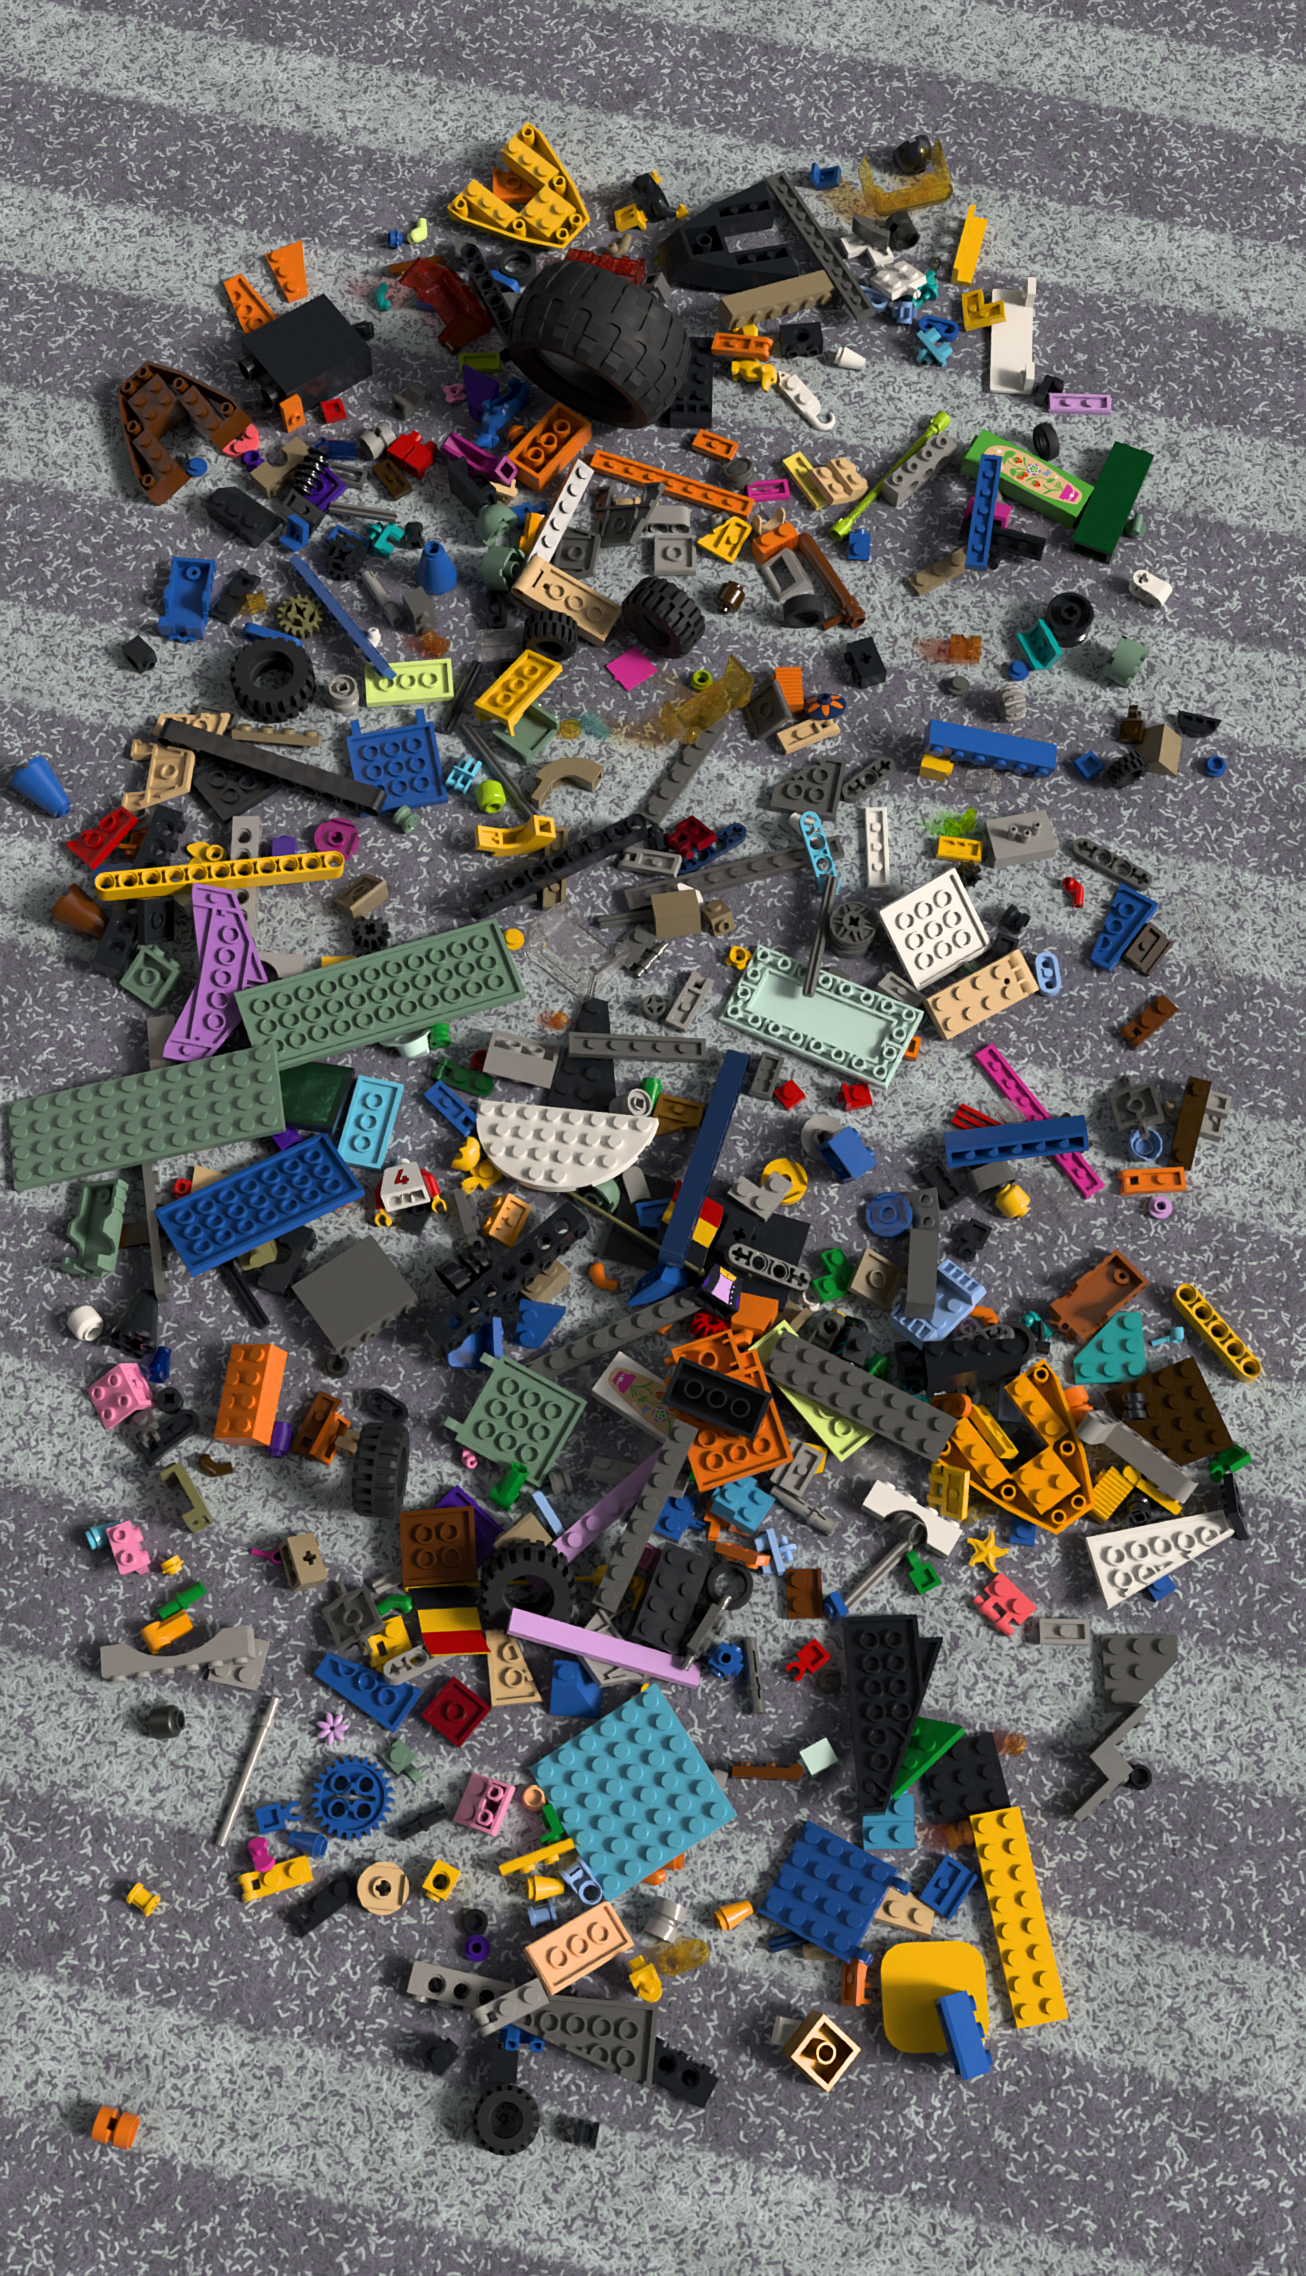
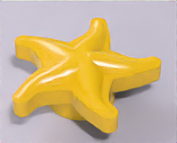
M990 1530L987 1539L983 1542L973 1538L967 1539V1543L971 1544L976 1552L971 1558L969 1566L973 1567L975 1563L983 1562L992 1573H996L995 1558L1008 1554L1009 1549H1001L995 1546L994 1531Z

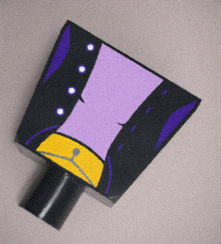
M725 1261L713 1264L708 1268L705 1276L699 1278L688 1297L724 1322L738 1312L742 1288L741 1279L731 1273L733 1266H730Z

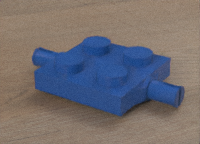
M686 1492L683 1499L669 1496L652 1533L677 1544L688 1527L702 1533L706 1523L693 1518V1510L698 1498Z

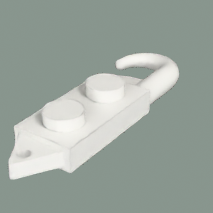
M779 371L778 388L801 415L817 430L826 431L831 429L835 424L833 413L829 414V423H821L816 418L821 409L818 399L796 374L792 376Z

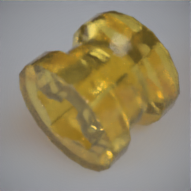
M263 590L253 595L250 593L246 594L251 615L261 610L263 612L268 611Z

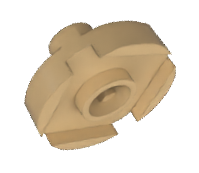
M376 1862L367 1867L357 1882V1897L361 1906L374 1915L384 1916L397 1911L408 1897V1879L404 1872L391 1862ZM381 1881H386V1886L390 1887V1891L385 1892L384 1896H380L379 1891H376V1885H380Z

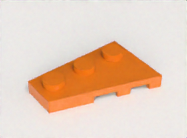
M302 240L264 254L288 303L308 296Z

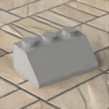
M494 1029L483 1072H487L493 1077L503 1076L510 1078V1080L517 1083H530L536 1088L550 1089L560 1046Z

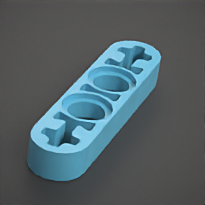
M808 811L800 816L798 825L818 889L823 895L826 879L825 877L820 879L819 875L831 872L832 876L837 878L838 876L820 819L815 812ZM806 816L809 819H814L812 829L813 831L818 829V833L807 836L806 833L810 832L809 825H804ZM817 837L821 840L822 845L820 849L815 850L811 848V838ZM818 859H825L828 862V869L826 871H820L817 868L816 863ZM839 879L836 893L839 891L840 888Z

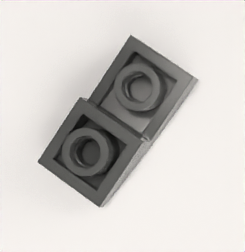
M854 214L852 232L864 242L886 251L889 246L890 231L874 227V219Z

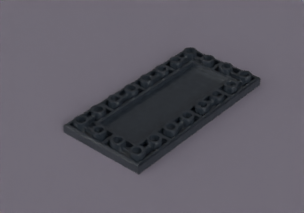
M643 1174L651 1198L639 1199L631 1204L625 1187L615 1218L655 1241L658 1231L640 1229L636 1204L673 1197L676 1183ZM707 1193L706 1197L723 1206V1216L720 1227L706 1255L703 1267L705 1271L713 1264H719L724 1261L714 1257V1248L732 1208L755 1216L735 1201ZM772 1213L766 1222L759 1219L758 1227H761L759 1236L756 1241L752 1239L749 1247L798 1267L811 1224ZM613 1222L602 1257L650 1271L659 1264L658 1256L660 1250ZM738 1235V1237L735 1238V1240L739 1241V1239L742 1238V1236ZM758 1257L753 1258V1267L756 1270L761 1269L762 1261ZM683 1265V1268L690 1274L687 1283L696 1285L700 1278L698 1277L699 1274ZM777 1265L773 1268V1274L776 1278L780 1279L783 1275L782 1268ZM733 1267L731 1273L742 1281V1293L778 1300V1311L784 1312L790 1293L789 1289Z

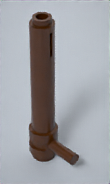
M807 532L799 534L797 546L836 603L839 614L821 623L822 627L826 631L842 621H845L852 628L860 627L866 621L864 610L859 606V602L854 596H851L811 534Z

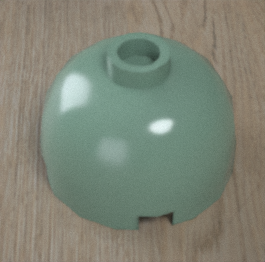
M485 505L478 512L479 517L476 521V530L486 546H491L497 542L496 537L502 534L507 535L514 528L518 521L516 519L518 516L506 505Z
M613 1178L593 1187L592 1184L578 1187L575 1191L577 1195L597 1207L604 1203L600 1209L610 1215L617 1207L620 1199V1191ZM574 1198L579 1208L590 1214L589 1209L591 1208ZM601 1215V1216L599 1217V1219H605V1218H606V1217L603 1216V1215Z

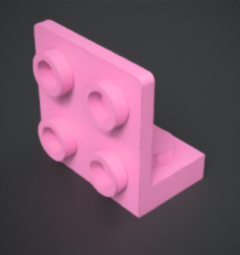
M137 1363L117 1364L87 1389L106 1430L115 1427L135 1410L147 1407L152 1408L157 1405Z

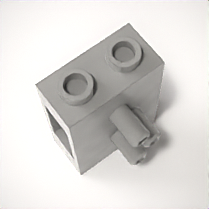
M1046 810L985 820L983 832L993 869L1054 858L1056 850L1059 849L1057 837H1053V822L1051 817L1047 816Z

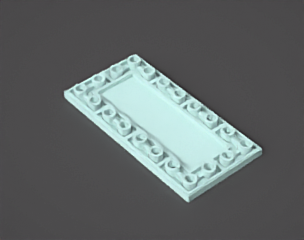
M758 944L719 1021L886 1091L924 1016V1011L821 969L814 997H804L802 990L808 964Z

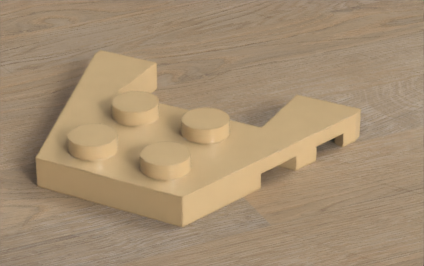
M133 740L130 755L134 761L151 759L146 791L124 793L121 806L132 813L190 792L195 754L192 750L172 746L165 748L158 746L157 743L150 742L146 744L142 743L141 740Z

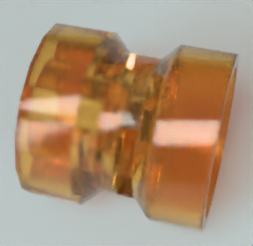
M429 630L424 635L420 647L426 652L431 651L433 656L441 659L449 650L451 643L445 637H439L437 632Z
M967 1819L958 1821L957 1825L954 1826L946 1825L941 1827L943 1837L948 1839L946 1845L950 1852L957 1850L960 1845L969 1846L975 1843Z

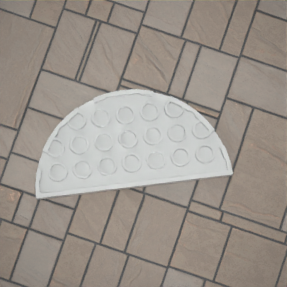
M479 1100L477 1108L478 1118H476L481 1145L496 1169L504 1176H509L519 1181L520 1185L547 1192L576 1191L578 1187L590 1184L593 1187L618 1176L638 1160L637 1156L646 1146L650 1145L659 1125L658 1118L489 1100Z

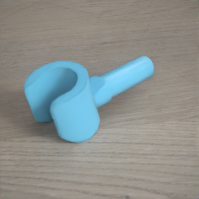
M1183 1327L1171 1328V1336L1151 1340L1152 1346L1166 1342L1181 1343L1184 1339Z

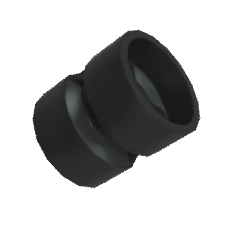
M897 211L891 214L885 221V227L890 231V237L897 250H906L918 243L920 236L908 212Z

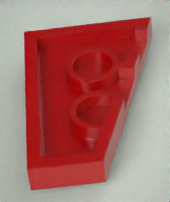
M121 806L101 819L98 826L92 830L86 829L81 833L82 836L74 842L70 840L64 845L95 870L139 820Z

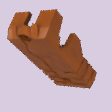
M1116 1248L1101 1264L1099 1263L1095 1266L1093 1271H1089L1076 1281L1065 1296L1061 1299L1057 1298L1049 1305L1047 1311L1053 1317L1050 1322L1057 1325V1331L1061 1335H1067L1066 1339L1069 1342L1074 1339L1081 1345L1121 1310L1124 1305L1137 1296L1141 1290L1145 1289L1150 1282ZM1123 1274L1125 1279H1120L1119 1275ZM1062 1324H1067L1068 1329H1063Z

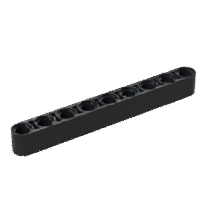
M632 814L472 893L468 898V908L471 917L476 920L484 919L642 841L647 834L646 818L641 814ZM633 826H640L641 828H640V829H633L632 827H633ZM618 835L621 836V838L614 839L613 836ZM595 845H600V846H602V847L599 848V849L593 848V846H595ZM575 855H581V856H583V857L577 859V858H574L573 856H575ZM555 865H562L563 867H561V868H554L553 866H555ZM537 874L543 875V877L541 878H535L533 876ZM516 884L523 885L521 888L513 887ZM496 894H502V895H503V896L500 897V898H495V897H494ZM476 904H482V905H483V906L480 907V908H475V907H474V905H476Z

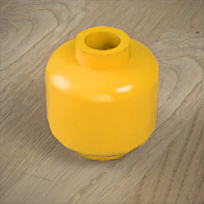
M1007 1184L996 1193L995 1205L1005 1217L1011 1219L1017 1216L1020 1219L1029 1211L1027 1205L1030 1202V1198L1018 1185L1010 1186V1184Z

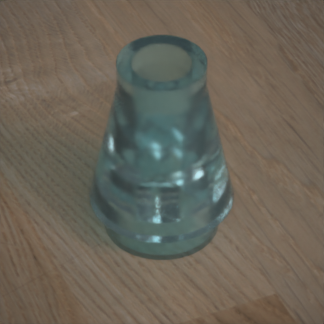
M590 709L580 721L583 729L602 737L604 740L613 732V729L608 726L597 711L594 712Z

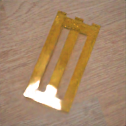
M979 1491L969 1496L968 1503L984 1496V1494ZM988 1498L967 1508V1515L994 1501ZM998 1504L969 1519L965 1518L963 1521L968 1526L1003 1507Z

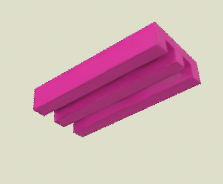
M787 479L756 481L751 486H745L747 497L755 499L754 503L790 499ZM784 486V488H777V489L765 488V487ZM754 488H764L763 490L751 491Z

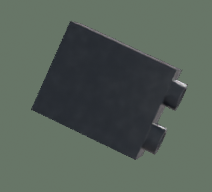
M324 293L240 338L243 357L237 359L239 370L246 381L250 383L256 380L261 385L260 392L262 398L272 411L280 408L279 404L298 394L301 398L303 412L306 413L320 405V402L337 396L373 375L371 348Z

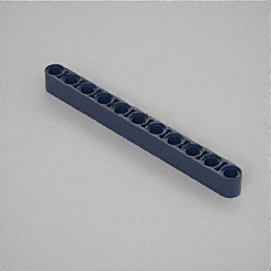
M730 1049L726 1052L659 1251V1264L682 1269L743 1087L751 1054Z

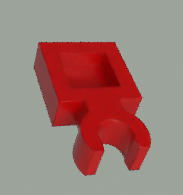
M814 1638L796 1653V1657L800 1661L789 1663L785 1671L789 1672L792 1668H796L799 1671V1675L794 1678L796 1683L803 1678L805 1670H808L812 1675L828 1662L831 1656Z

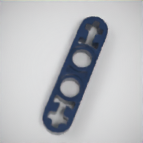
M733 823L717 832V841H721L724 844V847L720 850L714 849L712 844L701 851L693 848L691 850L693 856L697 852H702L706 855V858L698 861L692 857L690 863H688V859L682 858L681 865H685V870L679 869L677 876L695 872L742 844L746 839V828L740 823ZM735 830V832H740V837L736 835L731 837L733 831Z

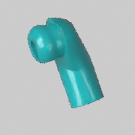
M1034 1311L1026 1312L1022 1316L1021 1322L1027 1327L1032 1326L1038 1333V1320L1042 1319ZM1044 1323L1045 1341L1053 1335V1332Z

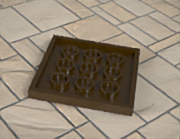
M1194 1356L1104 1392L1105 1398L1115 1417L1180 1467L1235 1445ZM1129 1393L1145 1394V1402L1142 1408L1146 1411L1147 1418L1139 1421H1123L1121 1413L1124 1408L1120 1402V1395ZM1141 1473L1142 1478L1146 1480L1147 1477Z

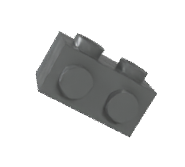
M420 586L402 594L405 617L417 637L430 634L436 628L435 620H437V615L434 611V608H436L435 602L431 596L426 595L424 589Z

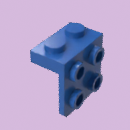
M493 1317L482 1324L477 1333L471 1334L464 1340L460 1348L453 1350L450 1354L446 1353L447 1366L481 1371L492 1370V1367L479 1360L484 1352L498 1360L504 1354L502 1349L503 1327L501 1325V1318ZM457 1323L452 1328H458L461 1324Z

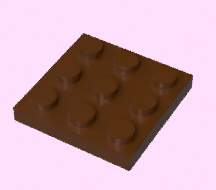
M473 1505L399 1512L404 1588L478 1581Z

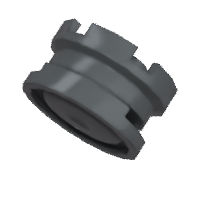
M746 457L735 458L724 467L727 483L734 490L744 489L746 485L751 486L756 480L753 464Z

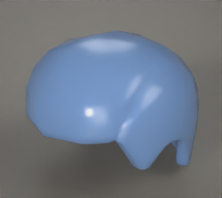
M1148 1128L1150 1137L1146 1139L1144 1133L1145 1140L1140 1138L1138 1129L1131 1133L1127 1140V1150L1133 1159L1139 1162H1150L1159 1157L1163 1149L1162 1139L1156 1131Z

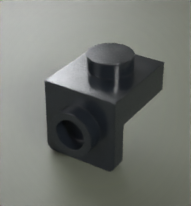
M1046 374L1042 384H1037L1033 396L1036 397L1034 405L1043 407L1049 392L1063 393L1065 381Z

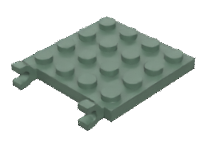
M484 1352L479 1361L492 1367L494 1371L464 1424L448 1416L443 1425L458 1433L455 1438L456 1441L506 1469L513 1461L524 1464L530 1472L526 1480L540 1488L588 1402L504 1354L498 1360Z

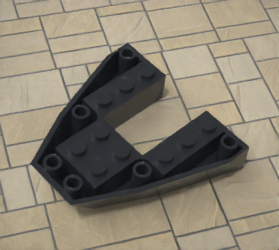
M764 180L711 205L677 228L657 247L668 279L712 289L743 292L800 276L788 243L729 253L724 236L773 228L776 211Z

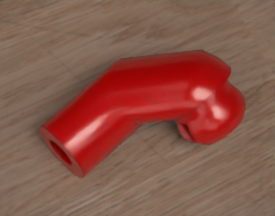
M1065 877L1062 885L1072 896V907L1083 908L1084 887L1076 879Z

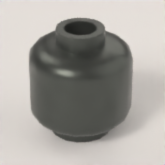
M175 1705L154 1707L150 1711L149 1716L146 1717L145 1727L156 1740L178 1737L181 1730L185 1727V1716L183 1711L179 1710Z

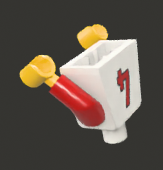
M404 1158L399 1159L396 1162V1166L384 1170L383 1178L374 1189L375 1207L378 1210V1214L375 1216V1223L381 1227V1219L386 1218V1225L391 1226L392 1220L386 1214L385 1209L387 1212L411 1207L430 1202V1198H433L432 1209L436 1215H438L436 1206L442 1204L445 1211H447L445 1201L439 1197L441 1193L435 1177L426 1169H419L417 1162L410 1163L409 1160Z

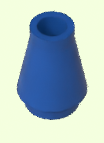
M293 1830L289 1835L288 1845L313 1859L316 1857L322 1858L327 1850L328 1838L323 1837L322 1833Z

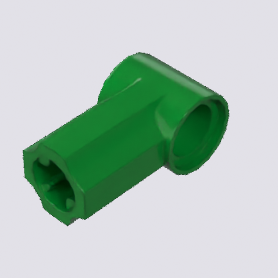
M511 1462L502 1479L491 1490L488 1499L509 1513L512 1510L510 1507L514 1501L517 1502L519 1500V1492L530 1474L527 1467L522 1463Z

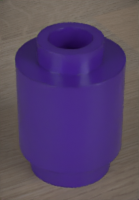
M274 1421L270 1446H265L264 1450L269 1453V1457L282 1459L283 1455L289 1454L292 1437L291 1424Z

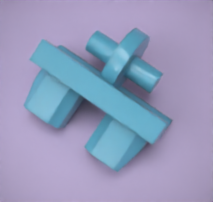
M934 327L925 333L920 330L917 336L926 348L923 349L921 345L916 348L919 353L916 360L919 363L925 360L930 365L933 362V359L930 357L932 355L942 367L946 365L945 359L953 352L952 348L946 341L937 348L935 347L934 343L941 336Z

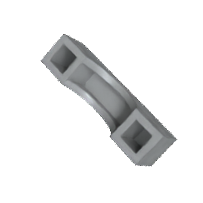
M275 950L257 951L263 969L273 972L279 980L305 973L307 970L306 957L299 952H290L288 954L279 953Z

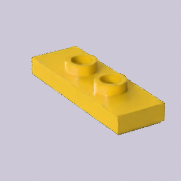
M572 1838L500 1864L499 1869L502 1877L520 1871L521 1875L535 1870V1864L543 1861L545 1865L559 1861V1855L575 1850Z

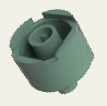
M491 545L488 547L483 562L479 564V574L482 575L483 581L488 588L509 592L526 556L521 549Z
M1123 635L1101 674L1128 688L1149 650Z

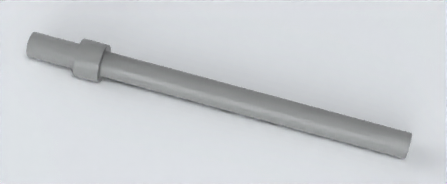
M271 1696L264 1715H261L258 1725L260 1727L215 1842L216 1845L225 1848L269 1729L272 1730L275 1723L273 1718L280 1702L278 1698Z

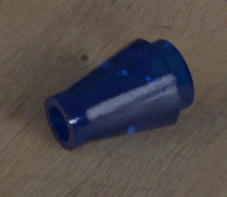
M165 1346L158 1347L146 1370L149 1381L163 1384L169 1378L172 1352L170 1348Z

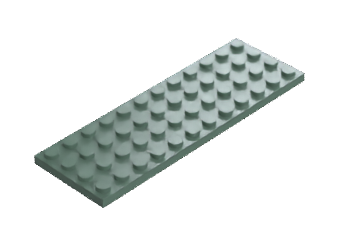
M493 918L234 993V998L251 1047L274 1043L277 1051L278 1068L281 1071L424 1029L438 1023H444L526 998V993L497 919Z
M274 1043L8 1103L14 1189L18 1192L286 1132L277 1051Z

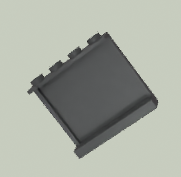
M371 1234L291 1286L297 1299L307 1309L340 1358L351 1355L356 1351L357 1347L365 1342L372 1341L378 1333L386 1328L393 1327L399 1319L405 1315L412 1314L420 1306L415 1292Z

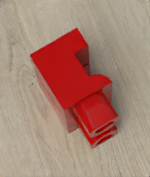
M413 430L408 435L402 433L387 449V455L397 467L403 471L405 469V472L421 480L427 468L434 464V456L438 452V446L431 440L423 446L420 444L422 436Z

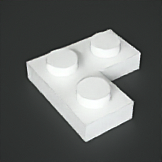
M855 234L843 237L840 240V244L848 259L867 253L874 268H877L880 264L892 263L894 260L889 247L886 251L878 249L864 242Z

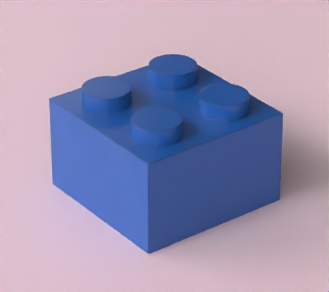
M850 1126L835 1131L815 1147L843 1184L857 1180L877 1164L873 1151L863 1145L858 1131Z

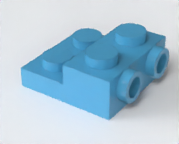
M749 1476L725 1484L722 1489L717 1487L710 1498L713 1501L710 1512L752 1536L772 1507L775 1498L755 1487L757 1480Z
M906 1790L897 1800L893 1799L891 1795L885 1815L862 1816L863 1850L915 1849L913 1794L907 1795Z

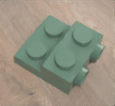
M143 945L119 984L154 1009H158L170 990L174 991L185 972L180 969L182 967L180 962L173 958L168 960L163 957L165 952L154 945L152 948Z

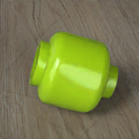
M484 780L475 789L478 806L484 812L490 814L497 813L506 803L502 785L498 781Z

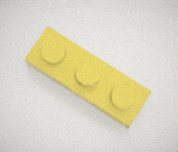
M800 451L782 461V466L816 511L829 504L809 478L808 474L813 467Z

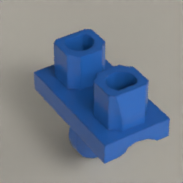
M511 2024L506 2025L500 2030L499 2042H503L505 2050L515 2051L519 2048L520 2043L529 2044V2050L532 2052H542L544 2045L547 2044L546 2040Z

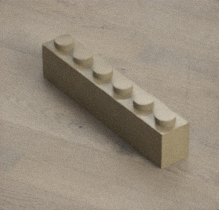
M821 270L721 297L716 313L727 330H732L764 320L775 319L800 310L810 309L818 305H825L831 301L836 287L826 272Z

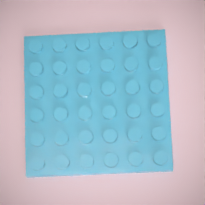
M656 1683L529 1767L548 1802L552 1803L558 1819L570 1839L572 1838L573 1844L581 1858L599 1883L607 1902H611L738 1816Z

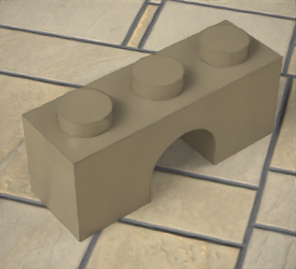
M299 437L294 438L281 448L284 461L287 463L282 467H273L266 461L250 472L252 485L268 500L273 496L280 495L283 488L293 484L291 479L292 477H297L295 472L297 469H300V462H304V455H309L307 452L309 447Z

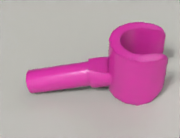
M254 1548L251 1550L252 1555L271 1559L275 1565L283 1563L274 1559V1555L280 1553L279 1549H275L273 1552Z

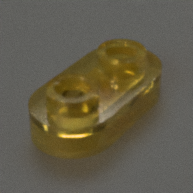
M693 1939L670 1948L660 1956V1969L668 1976H677L702 1966L709 1958V1947L703 1940ZM694 1948L701 1950L702 1954L699 1958L692 1956L691 1951ZM675 1958L677 1966L670 1968L667 1965V1960Z

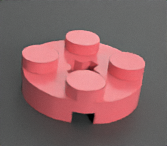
M250 424L238 435L242 437L243 441L235 442L234 439L221 452L229 458L239 459L247 451L257 450L259 446L257 428Z

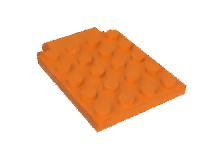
M731 1328L671 1348L673 1355L664 1358L667 1368L677 1365L681 1356L771 1393L756 1348L739 1353L736 1344L745 1342L743 1332L733 1335ZM672 1377L663 1379L666 1390ZM773 1397L755 1442L673 1409L676 1419L699 1429L689 1450L688 1458L700 1493L794 1462Z

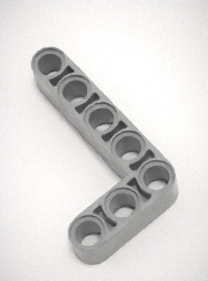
M1106 1410L1089 1411L1074 1431L1080 1439L1090 1445L1104 1443L1181 1503L1186 1502L1199 1484L1192 1475Z

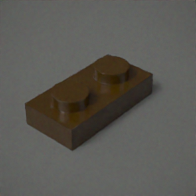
M390 458L372 467V473L394 501L413 492L411 484Z

